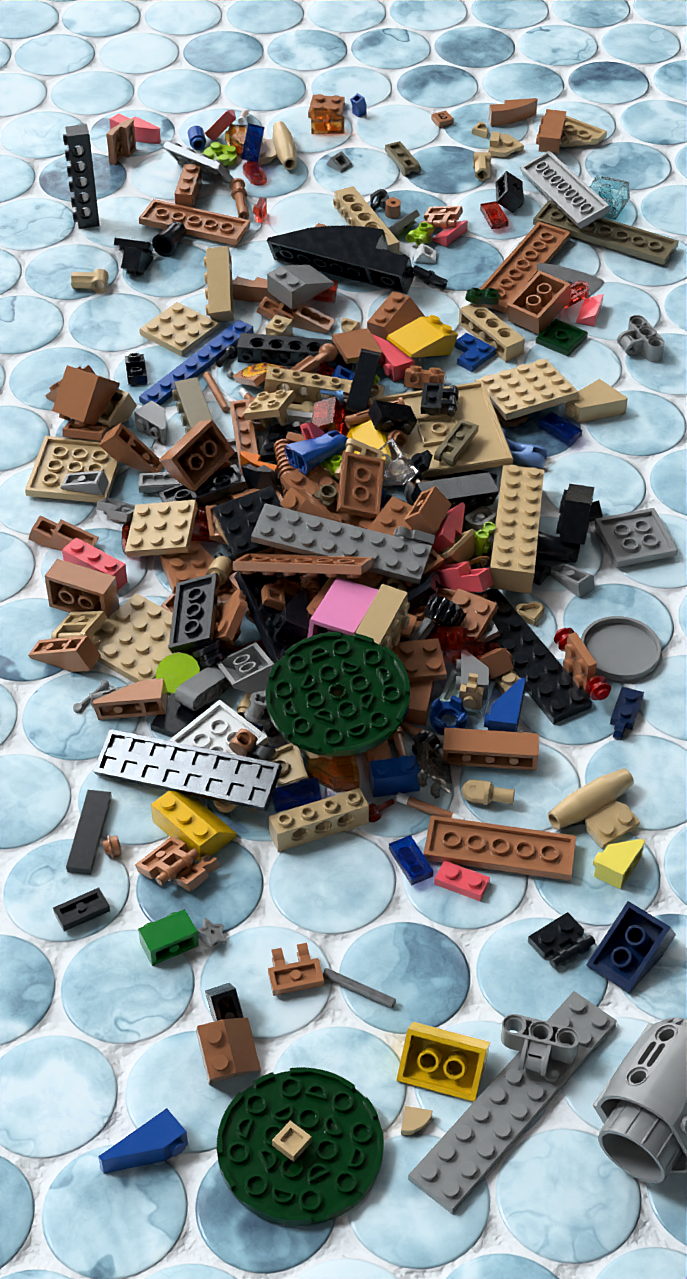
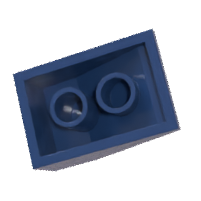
M627 901L586 966L623 990L631 993L664 955L675 938L676 933L664 922Z

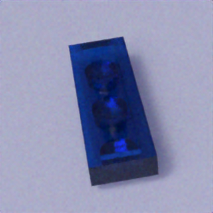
M248 123L241 159L258 163L265 127Z

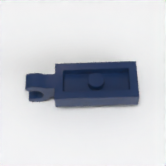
M622 686L610 720V724L615 725L613 738L622 740L625 729L633 730L644 692Z

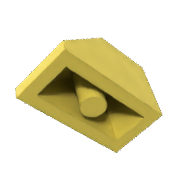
M637 839L607 845L603 853L598 852L593 861L595 866L594 877L621 889L643 856L645 840Z

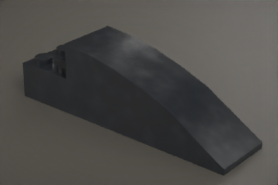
M349 225L321 226L272 236L267 239L275 260L293 265H310L320 272L395 292L408 294L415 277L410 257L403 253L396 254L388 250L389 247L383 229Z

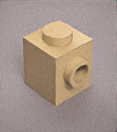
M275 315L265 327L266 335L292 337L293 320Z

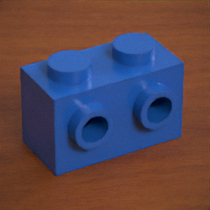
M401 756L369 761V781L373 798L396 795L399 792L410 793L420 791L421 772L417 756Z

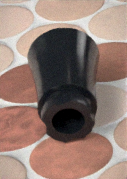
M174 221L161 233L154 236L152 246L159 255L170 257L174 254L176 247L186 234L184 224Z
M538 531L536 560L577 562L580 544L559 541L560 537Z

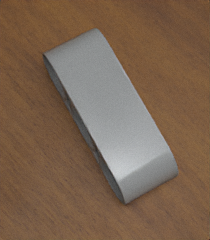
M212 664L182 683L175 692L174 700L192 711H197L226 692L231 684L221 670Z

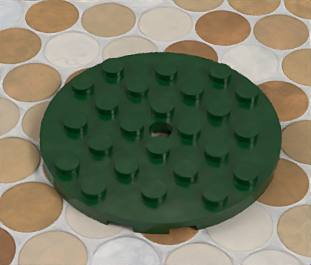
M328 632L301 640L285 651L286 654L279 662H275L268 675V683L265 690L266 705L275 728L293 745L318 755L349 756L375 748L396 732L409 708L410 683L406 669L400 659L387 646L383 647L375 643L373 638L357 633L355 636L341 635V632ZM334 690H342L344 692L341 698L331 693Z
M290 1068V1071L277 1074L271 1072L254 1080L253 1085L242 1093L239 1092L225 1110L218 1129V1164L221 1175L230 1192L245 1208L269 1221L285 1225L303 1226L319 1224L348 1212L370 1191L378 1177L383 1160V1130L378 1114L368 1097L365 1098L355 1089V1085L345 1078L316 1068ZM289 1121H292L312 1136V1142L294 1162L272 1146L274 1137Z

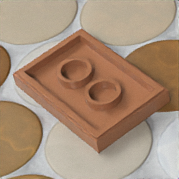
M346 451L343 452L337 502L338 512L375 519L381 510L385 460Z

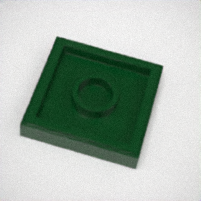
M554 319L536 337V343L569 356L587 338L588 332Z

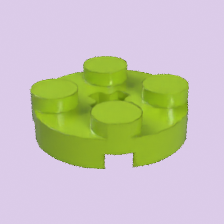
M213 142L203 152L211 160H220L223 166L228 165V167H231L237 161L235 146Z

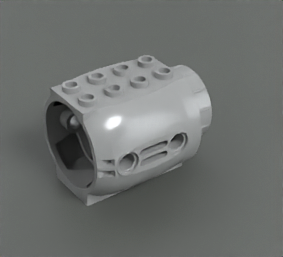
M673 1017L655 1024L648 1023L593 1104L594 1109L604 1123L598 1136L599 1144L604 1153L622 1170L637 1179L649 1183L662 1182L669 1173H687V1019Z

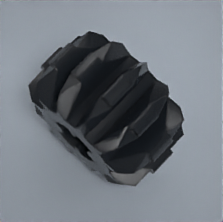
M434 595L428 601L424 614L433 620L434 623H438L446 628L455 629L457 624L460 623L464 611L453 601Z

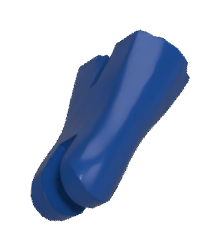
M333 430L313 439L285 445L284 451L289 464L307 475L327 458L346 450L345 444L348 438Z

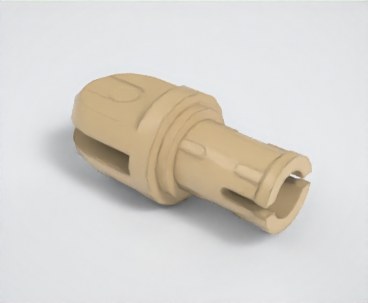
M474 779L464 783L462 795L466 801L475 804L489 805V803L495 801L513 805L515 789L494 787V784L490 781Z

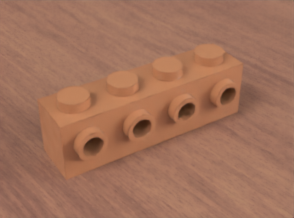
M444 728L442 764L537 771L539 734Z

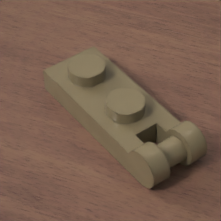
M401 141L385 145V152L400 168L403 176L409 175L411 172H420V164Z
M460 419L435 451L434 460L439 462L445 461L448 465L455 466L458 457L478 433L479 425Z

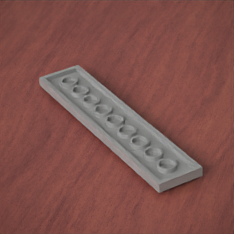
M573 991L546 1022L571 1027L578 1032L580 1041L576 1058L570 1062L549 1059L546 1075L541 1076L540 1072L528 1069L518 1070L522 1053L519 1051L410 1172L408 1180L453 1214L616 1026V1019ZM562 1043L565 1046H571L570 1044Z

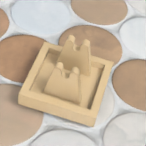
M282 389L274 393H259L244 411L245 420L259 419L263 428H268V424H271V417H277L280 425L285 426L286 422H289L286 409L296 398L294 390L285 391Z

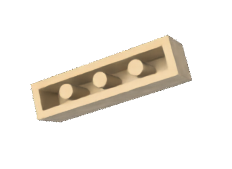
M229 247L206 249V256H204V265L207 268V272H204L205 283L208 284V288H205V297L208 300V304L205 305L206 315L216 322L234 320L232 256Z

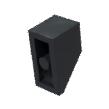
M125 246L121 268L128 275L137 276V273L144 274L152 262L153 256L142 249Z
M231 983L205 990L213 1021L244 1018L236 988Z

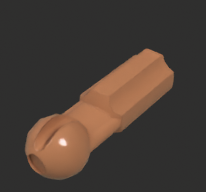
M331 343L323 344L319 348L318 355L315 357L312 355L307 356L289 370L314 374L320 370L319 364L323 361L331 362L335 360L338 353L337 348Z

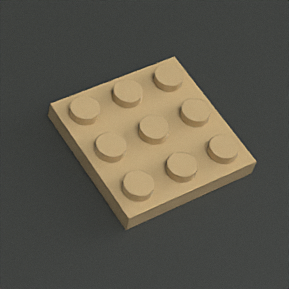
M176 302L142 326L139 332L141 336L182 357L219 330V323Z
M196 500L135 505L125 548L126 556L188 553L198 507Z

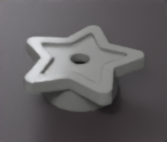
M207 918L203 919V927L197 930L202 942L210 947L215 946L218 942L227 943V938L222 933L223 924H213Z

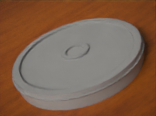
M610 616L598 619L591 623L581 636L582 642L597 663L595 675L604 676L609 681L633 682L643 679L657 668L661 660V644L658 636L649 626L633 618Z

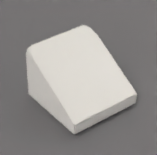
M421 243L414 252V262L435 264L436 250Z

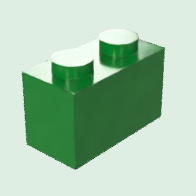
M185 909L170 913L160 920L149 922L143 927L138 928L140 944L152 966L199 946L198 931Z

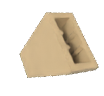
M598 379L578 391L579 399L566 402L565 414L577 423L625 414L628 398L601 379Z

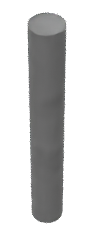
M325 968L323 972V978L389 1008H393L396 1003L395 998L333 970Z

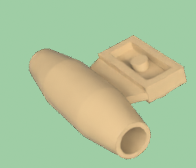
M278 121L274 123L272 139H255L249 142L255 166L270 163L271 160L278 157L285 169L292 170L296 167L297 150L292 134L284 122Z
M625 768L596 778L569 794L548 812L547 816L550 824L555 829H561L585 820L586 831L601 849L635 829L640 824L639 819L626 804L616 800L634 784L631 773Z

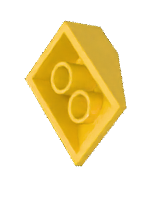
M429 315L419 317L387 336V340L410 358L451 355L458 334L452 330L451 326L442 323L439 317Z

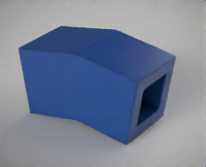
M357 93L350 101L352 113L357 117H361L367 114V104L365 98Z

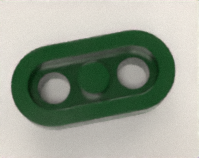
M471 288L467 290L465 300L473 304L495 305L499 303L500 294L494 288H487V290Z

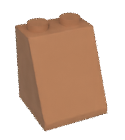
M67 365L52 411L59 413V418L68 421L73 418L75 419V424L84 427L87 424L95 425L119 388L120 383Z

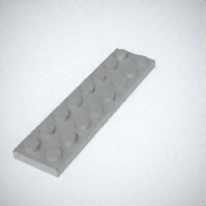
M550 151L520 167L522 174L580 229L588 226L596 219L602 218L611 211L609 204Z
M266 503L251 535V542L302 555L374 557V566L368 571L419 585L432 552V545Z

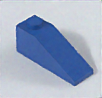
M520 678L492 704L490 714H485L484 727L488 728L489 731L517 732L526 678Z
M166 1108L99 1155L100 1169L105 1174L163 1162L172 1156H178L188 1145L187 1131Z

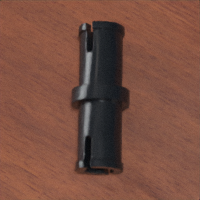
M418 265L413 267L415 277L423 280L425 284H431L440 290L446 288L447 279L436 275L432 270L427 271Z

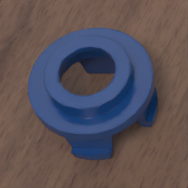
M453 695L450 701L441 703L440 699L437 698L432 703L430 708L432 709L430 724L437 733L444 735V728L464 729L466 727L468 715L462 705L463 701ZM451 714L457 718L455 725L447 726L445 722L441 721V718L444 715Z

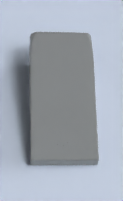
M104 471L68 473L60 488L73 492L103 495L109 481Z
M564 562L552 568L549 574L580 598L595 589L593 575Z

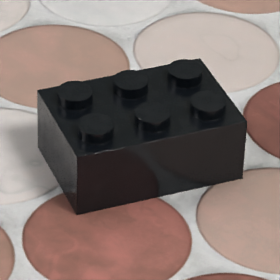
M569 484L568 490L564 489L556 534H560L559 541L585 545L595 487Z

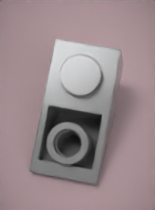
M151 400L134 412L135 425L138 430L143 431L164 445L167 443L165 408Z
M461 650V659H456V673H460V676H456V690H460L461 684L467 685L469 673L479 674L477 687L484 688L483 700H487L489 668L467 650Z

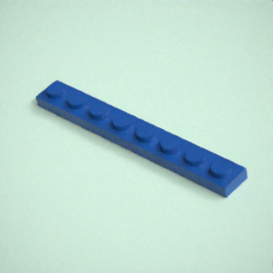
M237 320L139 396L140 403L145 405L152 400L158 405L163 404L172 397V390H175L174 381L196 378L223 355L228 345L235 347L238 345L240 333L252 334L254 332L253 326Z

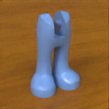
M502 428L513 457V462L526 464L531 468H541L544 465L548 456L547 449L533 444L513 442L506 438L505 429Z

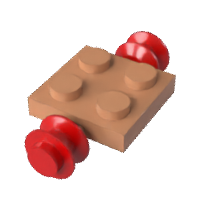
M572 628L558 630L554 637V642L558 644L560 651L566 652L565 660H563L565 670L571 675L578 688H581L586 695H590L592 700H604L607 698L611 691V686L606 683L604 676H595L597 663L578 634L574 633Z

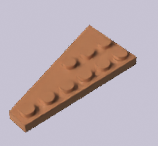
M193 536L191 537L188 553L158 555L172 593L176 592V584L178 582L205 576L214 560Z

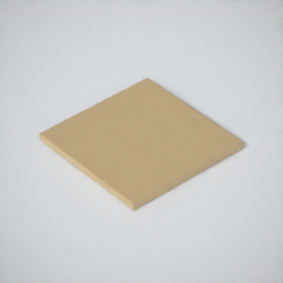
M484 381L455 385L459 392V397L456 401L458 408L454 416H448L447 411L442 409L441 414H421L420 407L423 390L369 398L368 407L370 409L375 400L392 402L402 397L405 405L411 406L412 411H414L413 414H415L417 419L411 434L407 436L406 446L398 451L392 450L389 447L392 459L387 468L392 483L408 481L410 459L416 453H422L426 450L433 456L429 469L423 473L424 478L503 466V464H513L512 454ZM460 419L479 425L478 433L458 457L455 466L448 465L445 461L439 462L434 460L435 451ZM384 431V432H385V436H386V440H387V436L389 435L390 432H389V431H388V432Z

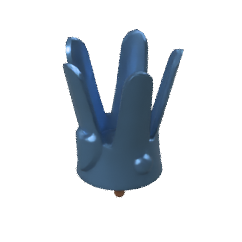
M320 390L322 394L335 396L322 399L321 405H333L324 407L321 410L336 405L344 406V399H348V397H344L343 390Z

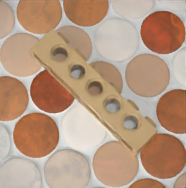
M354 186L334 191V208L341 213L342 218H345L349 226L383 229L389 247L388 250L399 254L400 242Z
M268 366L264 392L274 393L282 389L285 391L294 390L296 398L293 402L303 403L311 401L317 406L327 407L333 404L321 405V400L335 396L322 394L320 390H343L344 397H348L353 380ZM373 384L369 398L384 396L385 386ZM344 399V406L336 405L330 408L345 411L348 399Z

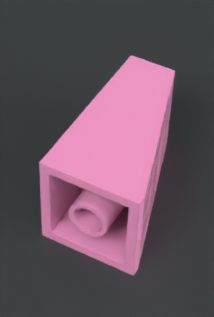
M337 577L310 619L307 638L328 632H341V635L354 636L378 589Z

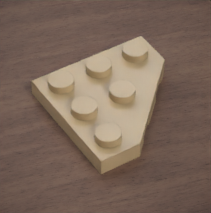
M566 116L560 147L599 144L606 138L607 131Z

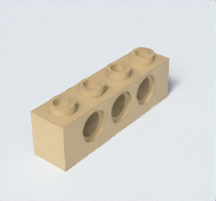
M471 303L459 309V325L474 337L495 347L496 355L503 361L507 362L524 353L525 339L485 306Z
M357 788L270 815V836L278 852L368 824L369 805L361 789Z

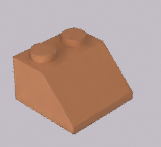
M248 1018L222 1019L197 1026L196 1034L208 1084L261 1071Z

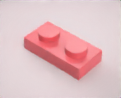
M445 860L434 880V884L477 901H481L490 883V877Z

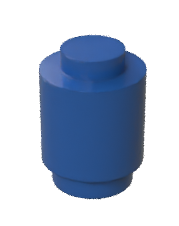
M200 126L190 127L187 132L190 146L194 150H202L206 145L203 128Z

